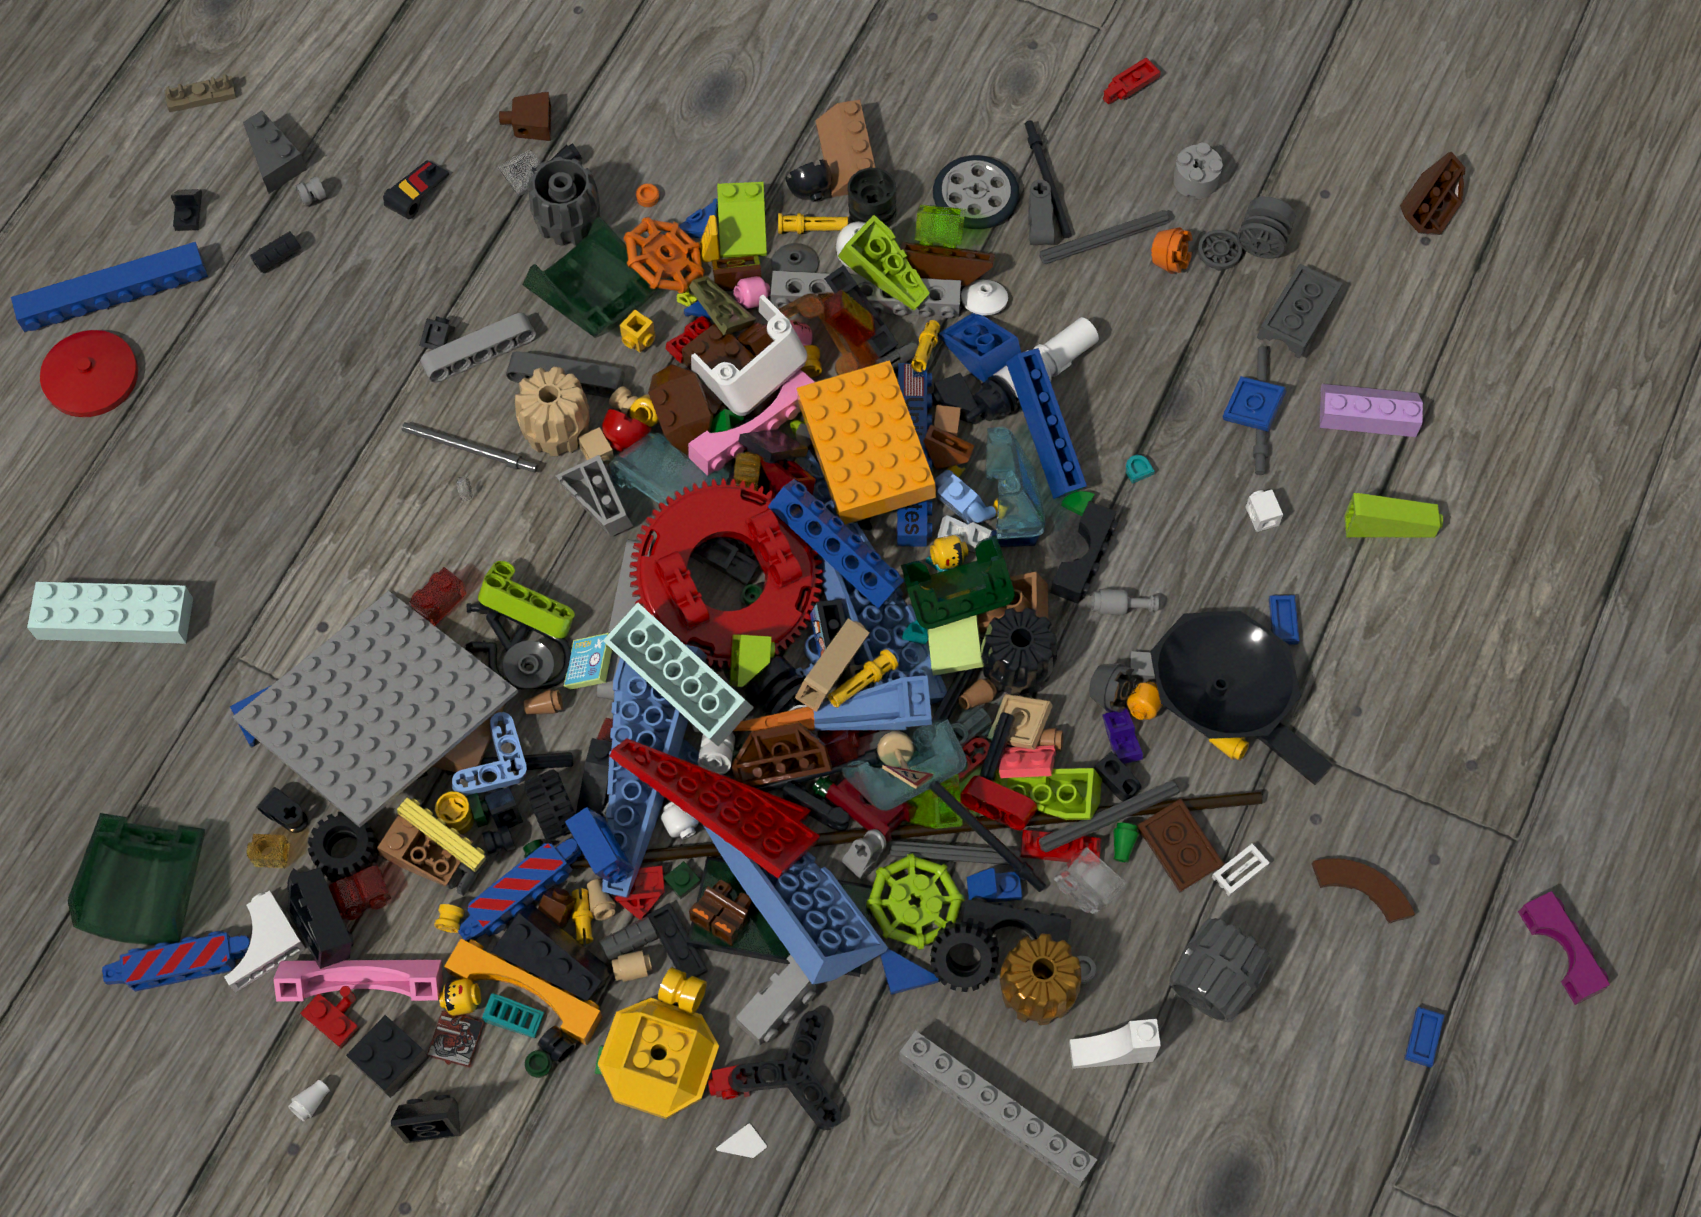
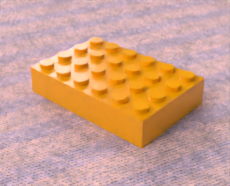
M890 360L796 388L798 403L837 516L844 522V525L936 498L935 482Z

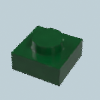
M477 793L467 796L478 828L488 825L486 815H489L490 812L486 800L480 801Z
M684 861L663 877L664 881L680 899L684 898L701 884V880Z

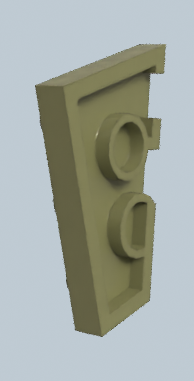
M708 276L692 280L689 286L690 290L723 335L749 328L754 324L756 318Z

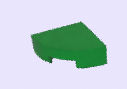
M1087 491L1074 492L1063 499L1061 506L1082 516L1088 502L1093 501L1095 494Z

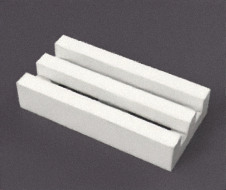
M1252 843L1212 875L1214 881H1218L1219 886L1222 889L1224 888L1226 894L1230 897L1268 867L1270 862ZM1250 853H1253L1254 857H1252L1249 861L1243 864L1230 876H1228L1226 879L1222 877V875H1224L1232 867L1238 864L1246 856H1248ZM1258 860L1261 862L1257 867H1255L1242 879L1236 882L1233 886L1229 885L1230 882L1236 879L1239 875H1241L1249 867L1255 864Z

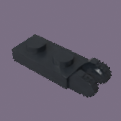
M788 781L784 786L783 799L811 810L809 816L834 830L846 831L848 829L850 818L848 813L843 811L844 809L841 807L832 808L825 799L812 796L800 784L794 785Z

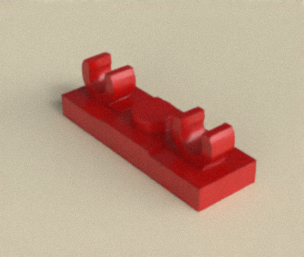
M1023 830L1020 857L1099 866L1101 838L1083 836L1049 852H1044L1040 848L1039 839L1053 832Z

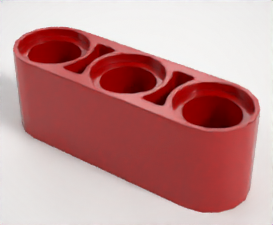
M978 775L973 776L959 794V800L966 808L1015 830H1023L1037 811L1036 803L1029 797Z

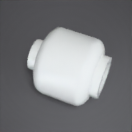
M673 802L664 806L661 821L671 837L681 836L683 840L696 833L694 828L699 824L698 820L684 812Z

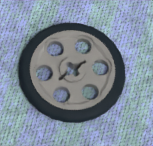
M968 155L948 163L939 172L933 185V199L941 214L951 223L968 229H986L1002 223L1013 213L1020 196L1018 182L1010 169L1000 161L982 155ZM979 169L984 172V175L977 177L972 172ZM960 177L963 179V183L954 184L951 182V179ZM997 180L1002 182L1003 186L995 188L991 185V182ZM974 190H979L978 194H974ZM953 196H958L962 201L954 204L949 199ZM991 200H998L1001 202V205L992 207L989 205V202ZM975 207L981 212L977 215H971L968 210Z

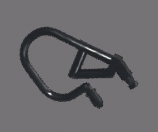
M480 601L475 604L467 603V613L478 612L480 614H487L486 620L506 651L515 644L522 642L529 630L535 631L561 646L564 653V664L561 671L543 685L533 689L551 688L565 680L571 657V646L565 638L552 637L481 604ZM500 616L520 625L512 639H510L498 620ZM483 640V642L471 641L466 644L465 649L471 653H486L488 651V667L510 683L498 670L497 644L495 642ZM511 684L517 690H523L522 688L516 687L513 684Z

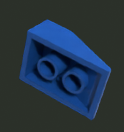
M971 313L939 333V338L967 370L983 382L1006 366V361L1021 353L1017 336L985 316Z

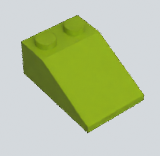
M764 182L717 184L720 258L750 255L767 256Z

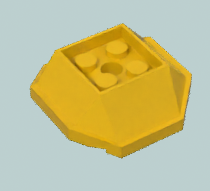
M648 998L616 1012L598 1061V1067L615 1103L668 1119L702 1099L719 1045L702 1014L696 1012L692 1014L680 1009L678 1006L670 1005L654 998ZM655 1049H662L665 1051L666 1057L663 1060H655L652 1058L651 1053Z

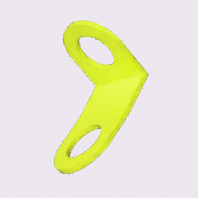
M689 287L685 293L677 294L676 296L677 302L687 307L698 300L695 295L689 293Z

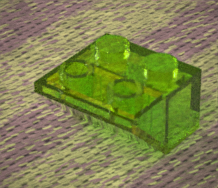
M956 766L915 770L934 775L933 778L917 789L905 783L906 800L916 807V813L910 822L935 829L963 826L962 819L929 788L930 784L937 780L961 803L959 776Z

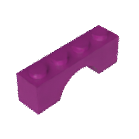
M1551 891L1523 905L1518 913L1532 935L1551 937L1560 943L1566 951L1569 965L1568 971L1561 983L1573 1003L1577 1005L1603 992L1610 985L1608 975L1596 963L1591 947L1581 939L1579 929L1576 923L1568 918L1562 901L1555 897Z

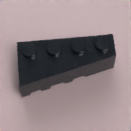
M533 904L518 913L491 951L501 958L586 1001L600 991L613 973L612 969Z

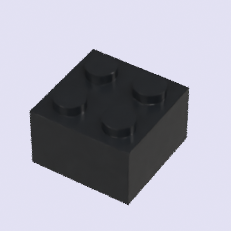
M386 1015L346 1055L389 1098L429 1058L425 1051Z

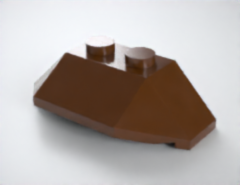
M1452 151L1448 152L1420 175L1400 205L1404 217L1418 233L1440 235L1463 202V175H1465L1466 167Z
M902 242L900 248L904 250L907 255V261L912 269L917 271L920 278L960 280L961 286L969 285L993 268L995 258L993 253L929 244Z
M671 364L652 375L648 393L664 436L681 457L688 461L690 460L688 443L706 431L710 433L713 414L697 373Z
M800 722L752 731L731 764L735 780L749 786L833 770L826 744Z

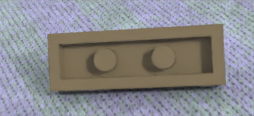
M223 75V78L219 79L211 77V80L187 84L186 86L178 84V87L172 89L168 86L164 90L169 112L236 99L232 76Z

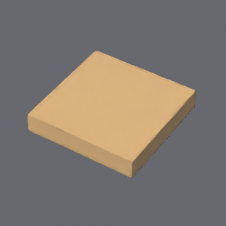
M1005 694L987 738L990 742L992 741L1002 712H1006L1015 716L1006 745L1035 750L1053 705L1050 701Z

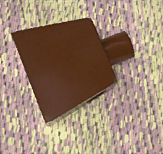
M549 92L514 97L512 99V111H499L500 125L512 124L514 136L517 138L551 141V101Z

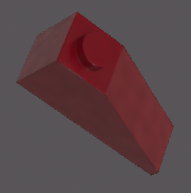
M757 454L776 495L783 486L793 479L802 483L807 488V491L813 495L816 479L795 461L778 460L777 463L771 464L763 461V457Z

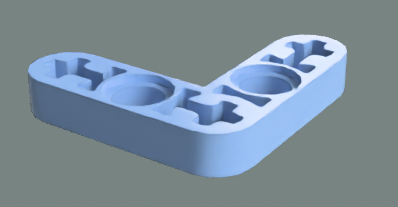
M498 712L490 720V732L499 761L456 772L452 778V789L454 792L469 796L474 793L515 785L525 779L527 772L526 762L514 721L508 713ZM498 721H502L503 724H506V735L502 736L500 726H497ZM509 742L516 749L512 753H505L501 750V746ZM514 760L515 767L519 770V775H514L513 772H510V761ZM491 771L496 774L497 779L488 783L483 780L482 775L485 772ZM474 775H478V783H479V785H476V780H474ZM465 778V781L468 782V787L463 788V785L460 784V779Z

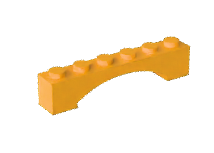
M460 939L444 966L448 974L458 979H470L473 982L493 980L519 986L538 996L556 1012L563 1022L561 1029L565 1035L585 1045L589 1043L603 1018L596 1003L591 1000L583 1002L575 998L576 995L563 988L560 990L552 986L553 983L539 976L536 978L530 975L529 971L517 965L513 966L507 963L505 959L494 953L490 954L484 951V947L474 940L470 939L467 942Z

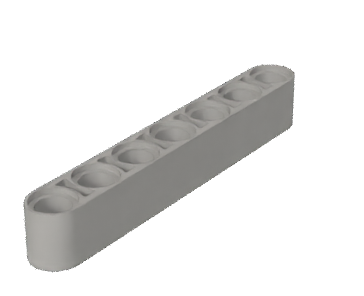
M628 539L626 542L608 633L618 625L635 606V602L640 599V597H632V592L638 590V588L630 587V583L635 581L636 578L629 577L630 572L636 571V569L629 566L630 562H637V560L631 558L633 552H639L633 548L634 543H642L637 540ZM651 542L647 556L651 555L653 542ZM613 650L606 683L598 684L597 686L598 698L614 700L613 680L620 656Z

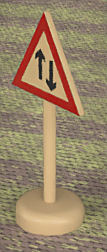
M892 731L880 739L877 752L880 760L885 764L882 766L884 770L915 789L933 778L934 774L909 769L907 763L913 756L914 746L907 734L900 731Z

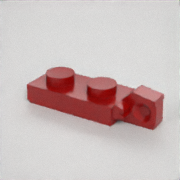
M1144 58L1112 78V82L1108 84L1109 88L1104 90L1102 99L1108 105L1115 102L1118 98L1123 100L1158 79L1161 71L1148 58Z

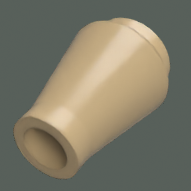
M600 879L592 880L587 884L590 912L596 920H606L615 914L616 904L608 893L602 891L603 883Z

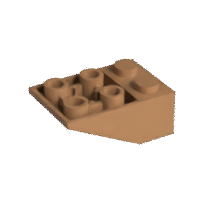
M399 814L377 847L379 856L405 870L445 887L461 864L460 860Z

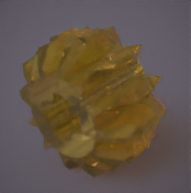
M750 452L738 453L736 455L733 478L735 479L736 486H739L742 480H744L745 488H749L751 483H754V490L757 491L761 460L759 455Z

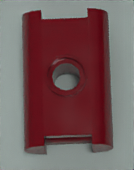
M863 766L852 768L851 773L838 786L832 784L826 794V798L837 807L844 809L843 811H846L852 819L866 830L876 829L884 835L886 843L892 840L891 833L904 820L910 822L916 813L914 805Z

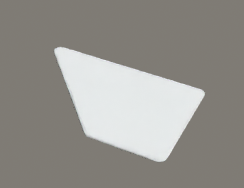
M749 1123L719 1145L716 1150L754 1158L766 1149L767 1145Z

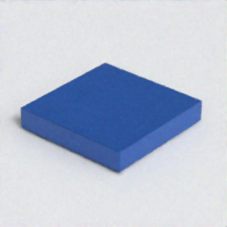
M1240 376L1222 417L1228 422L1269 432L1287 392L1286 388Z

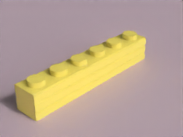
M407 797L397 808V813L476 872L486 860L485 852L479 847L474 848L471 845L472 842L466 837L461 838L458 835L459 832L451 827L449 829L445 826L446 823L441 818L436 819L433 817V813L427 808L423 809L420 807V803L416 799Z

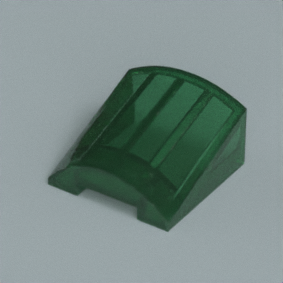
M600 216L595 218L588 235L552 266L542 271L536 264H533L522 284L594 338L606 334L621 324L659 289L650 288L649 283L633 268L628 267L626 244Z
M100 813L68 897L73 927L99 937L125 943L156 945L164 942L171 944L179 943L205 836V829L178 825L177 830L127 823V818L124 816Z

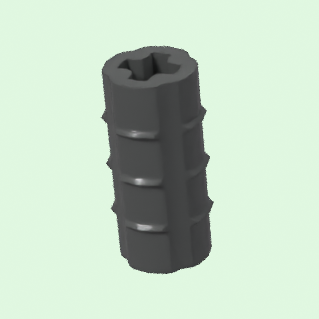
M648 916L599 941L609 961L618 958L619 955L626 954L632 950L635 951L636 948L644 944L647 945L648 942L658 938Z

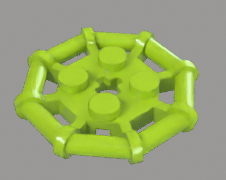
M909 853L907 857L883 868L879 867L875 871L876 878L869 900L866 901V906L872 911L884 933L882 935L884 938H891L921 950L924 949V946L934 941L941 927L945 928L946 923L949 921L956 923L961 904L964 902V895L960 894L945 864L940 865ZM915 868L935 875L931 879L922 874L917 875L915 874ZM908 869V875L897 881L891 877V875L901 870ZM939 878L950 896L941 895L935 884ZM886 883L891 887L889 898L882 900L880 898ZM911 896L920 898V907L917 908L916 905L909 904ZM950 904L945 921L939 917L942 905ZM882 908H888L894 919L892 924H890ZM933 923L939 927L925 935L922 934V929ZM899 925L911 927L910 929L915 930V935L896 928Z

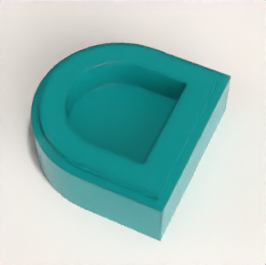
M1134 455L1127 460L1125 471L1132 484L1154 475L1155 470L1146 457Z

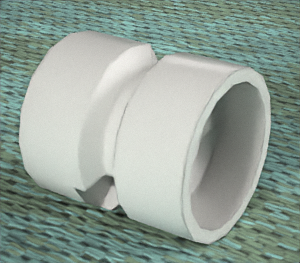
M731 732L717 746L703 734L698 766L720 775L727 773L732 763L736 740L735 735Z

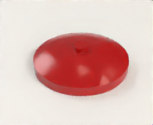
M102 330L81 331L62 339L48 352L40 369L41 388L49 402L59 411L75 417H94L115 409L131 394L138 378V363L130 346L119 336Z

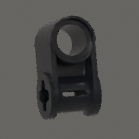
M273 787L256 806L263 815L277 822L289 832H302L308 825L307 815L302 811L301 806L276 787Z

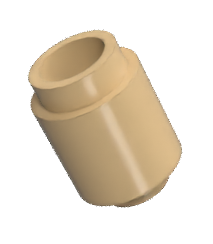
M643 950L619 955L618 959L612 960L616 981L623 980V982L648 977L647 971L652 970L649 954L644 955Z

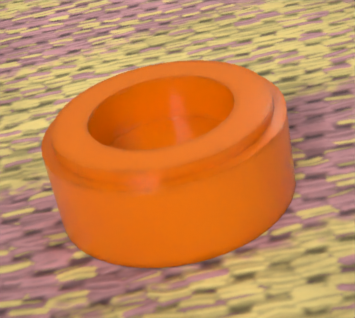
M643 184L637 188L636 199L639 205L652 207L658 203L659 191L655 185Z

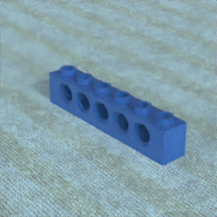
M795 479L783 486L768 505L769 509L878 609L889 600L905 581L897 570L885 563L876 551L871 550L862 541L859 535L847 528L839 517L834 516L822 501L816 499L807 491V488L802 483L797 482Z

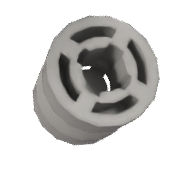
M317 176L311 178L307 183L301 182L296 185L305 206L312 204L313 200H322L327 197Z

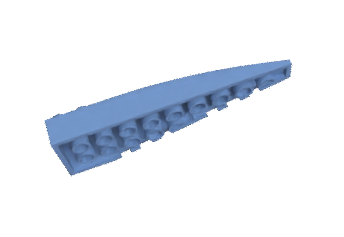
M686 645L705 663L707 655L699 647ZM620 657L613 680L614 702H612L613 727L610 732V738L612 739L611 751L628 738L671 756L678 757L688 719ZM609 757L607 790L609 804L606 809V818L608 819L609 827L634 870L629 872V876L619 883L612 884L603 879L602 891L628 898L665 797Z

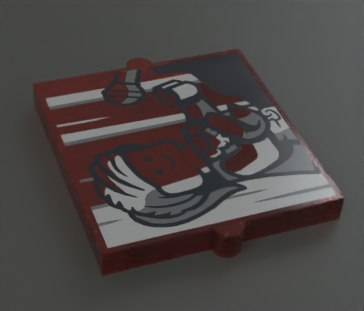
M442 1010L427 1056L445 1061L447 1065L454 1063L470 1068L485 1022L469 1018L465 1014L452 1016L447 1011Z

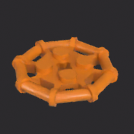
M646 217L632 231L625 233L624 241L627 247L628 267L633 268L650 284L652 289L661 288L685 293L692 280L703 277L705 272L702 268L701 246L699 242L691 239L678 226L679 223L675 221L669 223ZM645 231L649 233V236L647 238H644L640 235L643 234ZM661 231H666V232H667L665 235H664V234H660ZM636 245L641 247L640 256H637ZM667 252L669 255L665 257L662 253ZM687 253L691 254L692 262L689 261V257L687 258ZM645 263L653 272H655V275H653L642 264ZM684 269L690 272L685 278L681 274ZM669 277H673L674 281L664 280V279H667V278H669Z

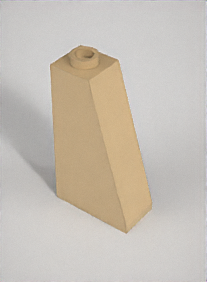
M848 618L804 679L795 698L817 712L870 632L861 623Z

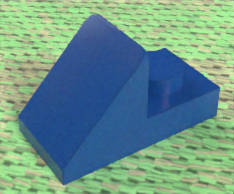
M990 868L967 877L969 900H972V898H982L987 900V902H1001L1022 899L1020 877L1015 872L995 873V869Z

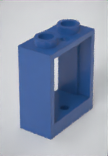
M586 807L565 821L595 875L613 884L622 882L629 876L628 873L634 870L604 817Z

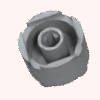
M1203 142L1183 149L1177 156L1173 183L1178 192L1187 197L1188 195L1195 196V199H1202L1212 195L1218 186L1223 167L1220 155L1210 148L1207 143Z

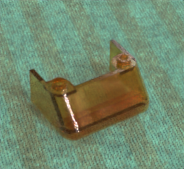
M819 292L806 294L778 309L787 319L799 312L806 318L819 316L842 354L835 364L837 375L876 364L871 352L840 301L833 293Z

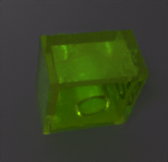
M920 204L917 212L915 240L920 241L922 245H934V242L943 243V246L948 248H956L957 245H962L966 209Z

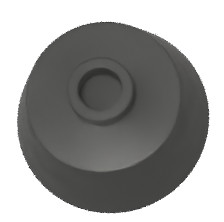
M1125 663L1101 664L1098 666L1090 681L1089 694L1091 699L1108 712L1124 711L1125 707L1123 704L1136 686V678H1133L1131 675L1134 669L1127 667Z

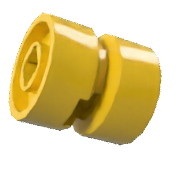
M448 792L437 800L435 812L437 817L446 823L445 826L454 828L461 835L471 829L474 824V816L469 802L463 794Z
M671 967L660 985L658 1000L670 1005L677 1002L680 1009L694 1014L705 995L707 981L694 976L687 978L685 972Z

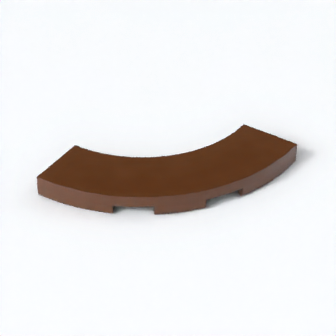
M1330 858L1312 862L1320 888L1338 886L1349 889L1354 888L1363 892L1379 907L1388 924L1408 919L1415 915L1402 891L1389 878L1376 869L1347 859Z

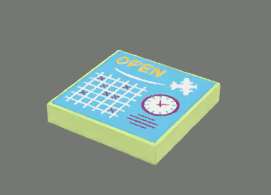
M609 633L573 640L564 687L571 690L606 683L612 649L603 640Z

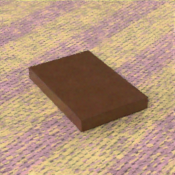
M1182 799L1177 800L1137 825L1138 830L1179 893L1225 865Z

